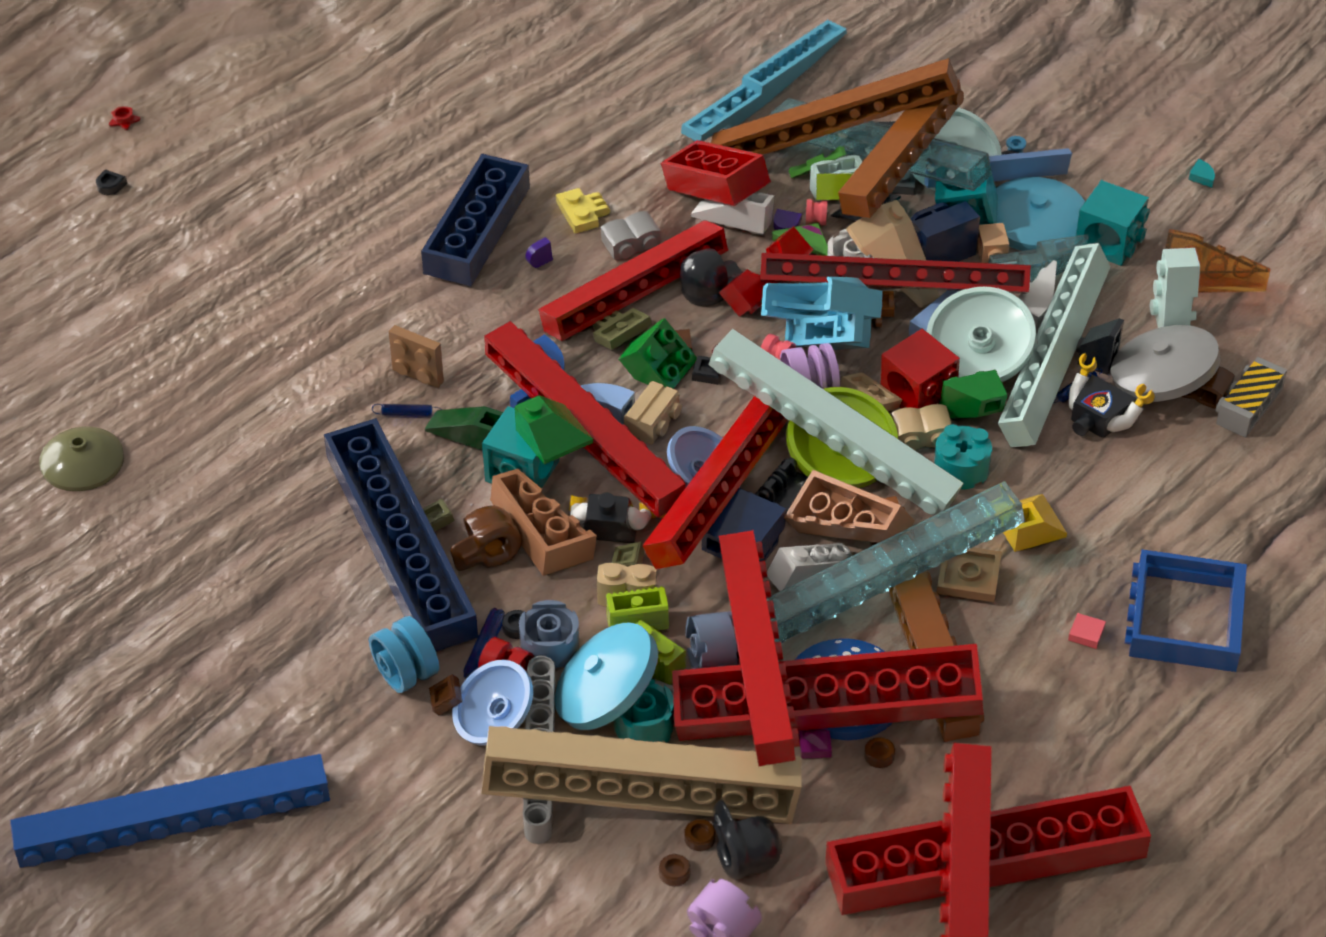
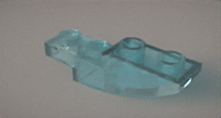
M1088 235L1038 241L1036 249L989 256V263L1031 265L1030 282L1032 283L1037 278L1040 270L1046 268L1053 260L1057 261L1056 275L1064 272L1075 246L1088 245L1089 237Z

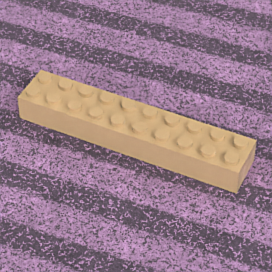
M489 726L481 794L713 816L715 804L723 799L734 819L766 816L775 823L792 824L802 787L801 757L795 756L796 761L758 767L756 751H738L726 748H708L695 745L576 735L567 732L556 733L537 729L526 730L506 726Z

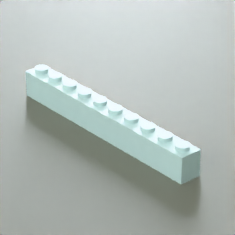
M1099 243L1075 246L1036 335L1034 352L1026 366L1020 371L998 421V425L1010 447L1035 445L1110 269V265Z
M734 329L714 348L709 366L735 382L740 388L756 396L764 404L781 413L786 419L805 429L810 435L827 444L832 450L851 460L856 466L873 475L878 481L897 491L902 497L909 499L922 508L924 512L931 514L939 520L956 499L963 482Z

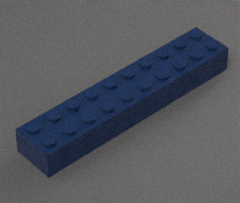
M377 418L324 434L327 459L403 616H411L421 625L436 652L478 638L477 615Z

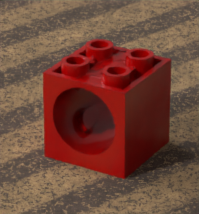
M922 328L882 354L880 385L902 399L899 407L901 409H920L925 406L939 404L943 382L953 377H959L960 358Z

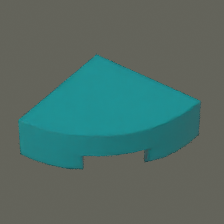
M1198 158L1189 173L1188 180L1213 187L1215 179L1213 168L1207 162Z

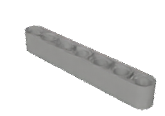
M536 656L529 661L527 666V673L533 685V699L526 716V730L537 729L555 732V666L549 657ZM523 798L524 834L531 843L541 844L550 839L553 824V801Z

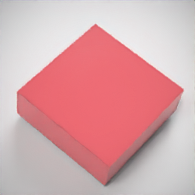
M1077 613L1068 641L1097 649L1106 621Z

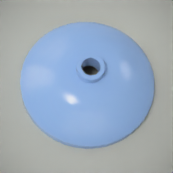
M697 426L685 427L677 431L669 441L667 456L673 473L683 478L686 487L723 439L709 429Z
M497 660L479 667L460 687L462 702L453 707L454 726L465 740L482 746L487 745L489 726H506L518 729L526 718L533 699V685L528 673L518 664L508 660Z

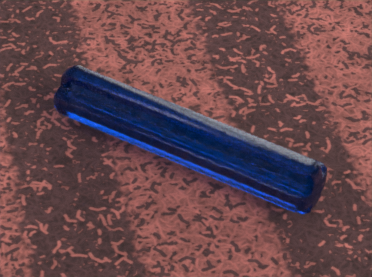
M494 607L489 611L463 669V677L465 679L479 668V659L488 641L498 636L502 627V619L505 615L504 610Z

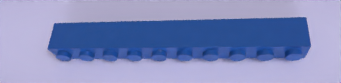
M321 754L15 818L11 819L10 823L15 855L19 868L37 866L41 863L59 859L65 860L91 852L98 853L114 847L130 846L151 839H162L179 833L194 832L198 829L216 825L222 826L239 820L255 819L259 816L276 812H287L290 809L304 806H315L330 801L322 757Z

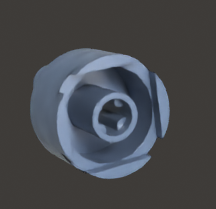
M544 600L533 604L532 609L525 613L524 611L519 620L520 647L532 652L534 657H549L554 662L555 668L566 667L580 646L579 621L574 610L572 612L566 608V604L560 601Z
M731 611L701 614L687 618L685 635L686 638H690L691 648H687V654L692 669L738 665V647Z

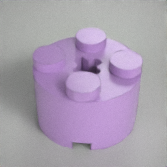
M712 879L687 908V915L692 922L689 929L696 937H749L762 921V915L757 906L753 910L746 903L749 897L742 890L723 879H719L717 883H715V879Z

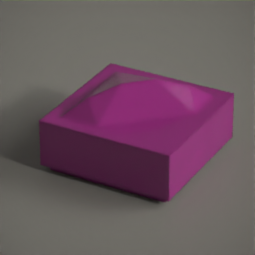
M812 729L799 731L801 759L831 758L830 730Z

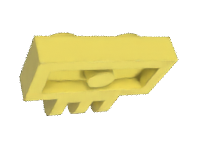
M580 188L556 194V203L575 234L599 227L598 218L610 213V208L606 205L599 192L584 196Z

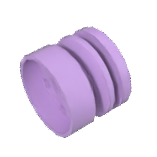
M829 343L821 344L819 348L816 345L809 346L808 357H806L801 347L781 351L780 361L822 389L840 387L839 366L834 350Z

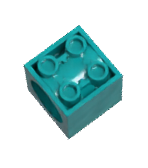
M981 159L938 165L935 203L944 202L949 207L966 201L980 216L979 225L996 224L998 195L989 160Z
M1101 180L1079 210L1074 248L1075 246L1099 243L1107 261L1122 266L1127 257L1131 258L1133 256L1136 244L1138 242L1142 243L1145 238L1147 228H1144V224L1150 214V209L1147 208L1149 197Z
M507 406L482 442L485 482L491 484L493 476L519 469L542 489L560 461V458L545 465L541 462L516 431L515 409Z

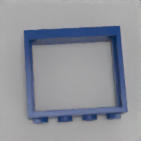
M1141 549L1139 563L1133 562L1132 577L1137 578V582H1131L1129 599L1135 601L1134 604H1129L1127 621L1132 622V627L1127 626L1124 644L1130 645L1129 657L1236 672L1241 654L1247 564ZM1147 576L1230 588L1226 647L1141 635Z

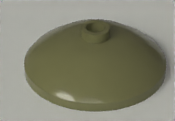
M75 427L59 433L44 446L40 454L39 465L43 477L54 487L66 491H86L106 484L117 475L124 462V452L121 442L111 432L97 427Z

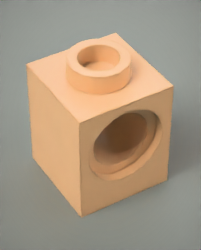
M1004 223L979 225L977 250L981 263H1007L1009 241Z

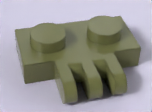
M634 308L624 314L615 311L593 324V328L596 330L593 332L594 340L604 347L613 350L652 325L649 315Z

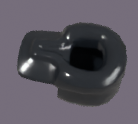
M713 248L696 251L689 255L681 264L682 294L690 303L697 306L717 304L724 300L719 292L741 274L742 271L735 261H723L719 253Z
M723 799L715 804L712 823L718 836L717 855L725 873L732 879H742L745 876L765 873L772 869L778 863L782 854V841L772 821L766 816H753L741 821H734Z

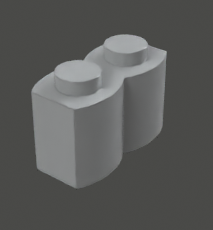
M641 211L625 219H616L604 224L601 227V240L613 259L621 260L629 258L637 252H646L661 244V230L648 211Z

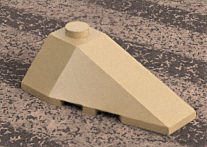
M898 200L881 205L871 218L862 217L846 229L860 251L866 256L870 254L874 258L926 260L913 223ZM900 288L920 308L930 305L940 297L938 290Z

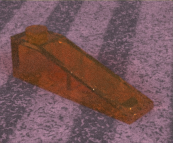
M1169 229L1165 249L1195 248L1200 264L1198 293L1266 291L1270 268L1245 256L1236 257L1225 252L1226 248L1219 244L1217 247L1203 241L1204 237L1197 234Z

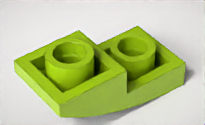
M853 173L816 174V200H840L838 192Z

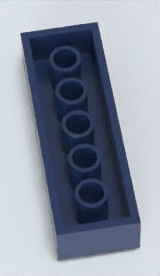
M483 153L480 155L421 250L424 275L472 286L530 189L528 164Z

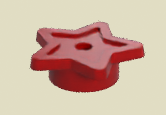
M121 106L111 111L113 119L108 124L110 127L120 126L124 130H128L131 124L140 121V117L133 114L131 107Z

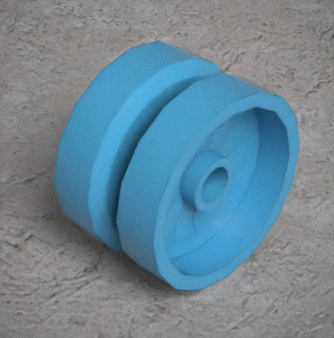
M405 616L394 622L391 630L383 628L370 635L369 647L372 657L386 682L396 692L403 693L414 687L417 678L419 680H427L438 674L439 660L436 651L424 629L411 616Z

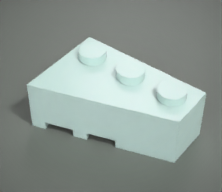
M1195 248L1163 249L1161 260L1157 261L1158 280L1153 282L1155 297L1150 300V313L1155 315L1158 328L1173 325L1191 326V320H1196L1197 312L1191 310L1194 297H1198L1200 264Z

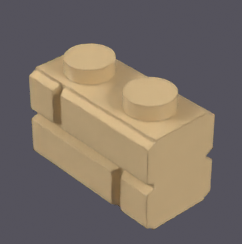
M650 382L624 416V424L636 438H640L641 441L652 445L658 436L663 437L665 435L670 420L678 418L682 409L680 393L678 390L670 387L665 388L664 385L657 382Z

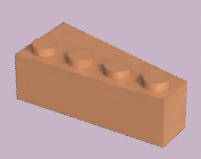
M519 469L493 476L490 501L493 505L503 508L508 512L519 530L522 547L542 576L593 560L597 535L591 530H584L576 517L573 515L568 516L564 513L556 500L544 496L542 489Z
M812 470L784 517L798 533L893 545L902 544L915 522L901 505L815 470Z

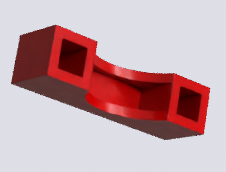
M794 226L780 235L766 248L767 253L809 255L813 251V248ZM746 269L719 293L738 316L747 311L752 314L762 306L760 300L763 296V286L767 283L779 282H760L759 274Z

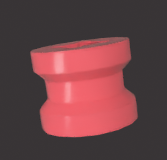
M807 199L806 225L819 223L821 226H826L828 200L814 202L812 199Z

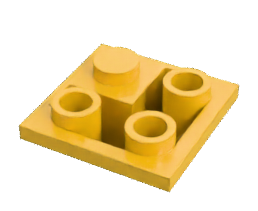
M1043 494L991 508L992 515L1014 552L1067 537L1066 530Z

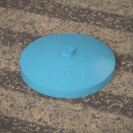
M1044 177L1017 178L1007 181L996 188L998 195L997 223H1004L1009 247L1030 253H1052L1064 250L1075 244L1079 210L1085 203V200L1073 188L1057 180Z
M635 623L613 625L589 639L573 655L559 678L555 692V707L559 716L573 728L591 730L602 727L625 713L642 695L654 674L658 659V648L655 639L642 626Z

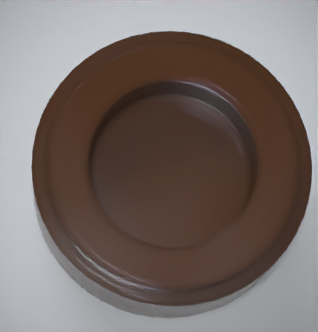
M873 738L865 745L864 758L872 767H888L894 761L895 746L886 738Z
M697 819L687 824L684 830V840L690 849L706 851L714 845L716 831L712 823L707 820Z
M670 854L660 861L659 877L665 884L681 886L689 880L691 866L689 860L683 855Z

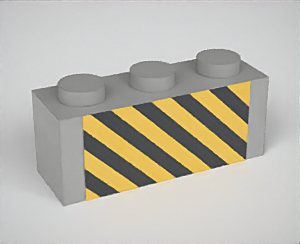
M1257 357L1251 366L1246 365L1241 374V379L1234 381L1227 397H1222L1216 406V412H1218L1216 424L1246 438L1282 391L1287 370L1260 357Z

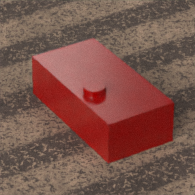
M699 140L694 141L660 163L668 190L732 206L737 205L771 183L762 154Z

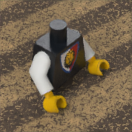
M1086 353L1082 354L1079 358V364L1082 369L1080 374H1076L1069 391V407L1072 410L1071 420L1074 422L1072 424L1073 431L1079 436H1084L1090 431L1099 437H1106L1112 432L1129 429L1143 411V404H1150L1154 401V392L1151 389L1146 396H1142L1147 387L1145 384H1140L1135 390L1138 397L1136 400L1132 395L1093 374L1090 378L1087 377L1088 373L1096 369L1097 362L1094 357L1090 365H1084L1087 356Z
M608 492L590 494L588 498L571 495L570 516L576 517L580 521V525L583 524L582 528L584 530H591L596 534V540L635 543L637 530L643 529L651 518H656L643 503L639 502L638 510L633 506L630 498L614 496Z

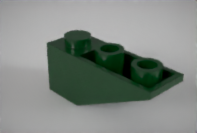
M486 406L437 410L424 429L425 432L483 450L482 442L503 412Z

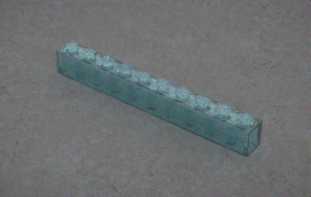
M788 98L773 110L770 115L806 104V102ZM869 121L804 143L832 151L839 146H844L846 155H858L860 159L865 160L892 126ZM936 138L931 141L928 148L923 151L916 163L908 170L909 173L971 191L977 189L992 175L989 154L987 152Z
M1003 481L772 595V598H768L767 601L773 600L775 618L770 620L777 621L779 639H774V641L781 642L782 644L785 640L801 632H806L813 626L832 619L854 606H859L864 601L878 594L885 593L890 588L904 581L911 580L916 575L930 568H935L944 561L961 555L983 542L990 541L993 537L1007 530L1016 528L1019 524L1025 522L1022 503L1008 484Z

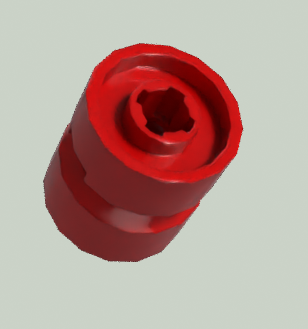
M493 637L485 645L478 667L497 660H508L518 664L527 672L528 663L534 658V654L518 646L513 648L510 642L499 637Z

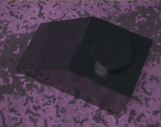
M1118 318L1093 327L1085 338L1081 337L1076 347V352L1079 353L1077 364L1080 365L1079 358L1082 354L1086 353L1087 357L1084 365H1090L1095 357L1097 362L1095 371L1108 375L1111 370L1112 361L1119 352L1124 320Z

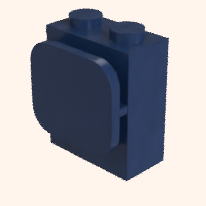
M966 201L952 207L941 202L922 209L911 217L926 260L959 262L976 255L980 216Z
M738 488L702 538V550L722 559L719 536L753 530L755 541H761L764 559H759V561H766L778 545L779 535L785 529L786 519L784 517L786 515V508L775 502L763 499L752 492Z

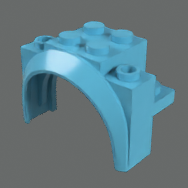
M827 277L828 282L767 283L763 286L761 316L786 320L785 341L788 340L795 343L796 348L809 347L811 345H816L819 348L824 343H829L833 350L870 347L871 319L881 318V290L869 289L859 278Z

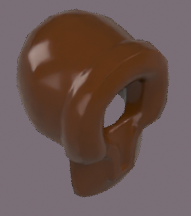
M488 505L474 510L463 519L469 537L454 544L450 550L454 566L458 571L466 570L482 564L484 567H496L511 560L519 552L522 544L521 535L506 510L495 505Z

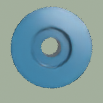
M1011 136L1007 139L1006 146L1008 150L1023 153V149L1026 147V140L1020 136Z

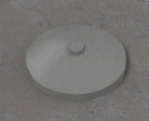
M1189 325L1165 326L1145 332L1126 343L1112 361L1111 375L1115 386L1132 395L1136 400L1138 398L1135 393L1137 386L1145 384L1147 388L1142 396H1146L1152 389L1155 395L1153 402L1166 401L1191 393L1208 382L1219 368L1221 353L1215 337L1202 328Z

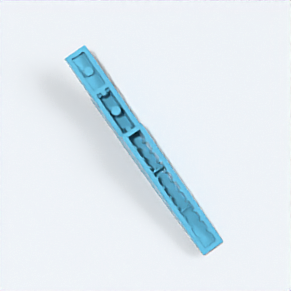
M826 20L742 77V85L682 124L681 133L694 141H705L713 133L723 128L728 129L738 126L769 103L816 63L847 33V29L830 20Z

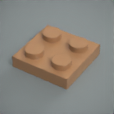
M394 325L388 331L392 369L399 374L439 388L444 382L441 343Z
M945 543L937 593L994 602L1002 552Z

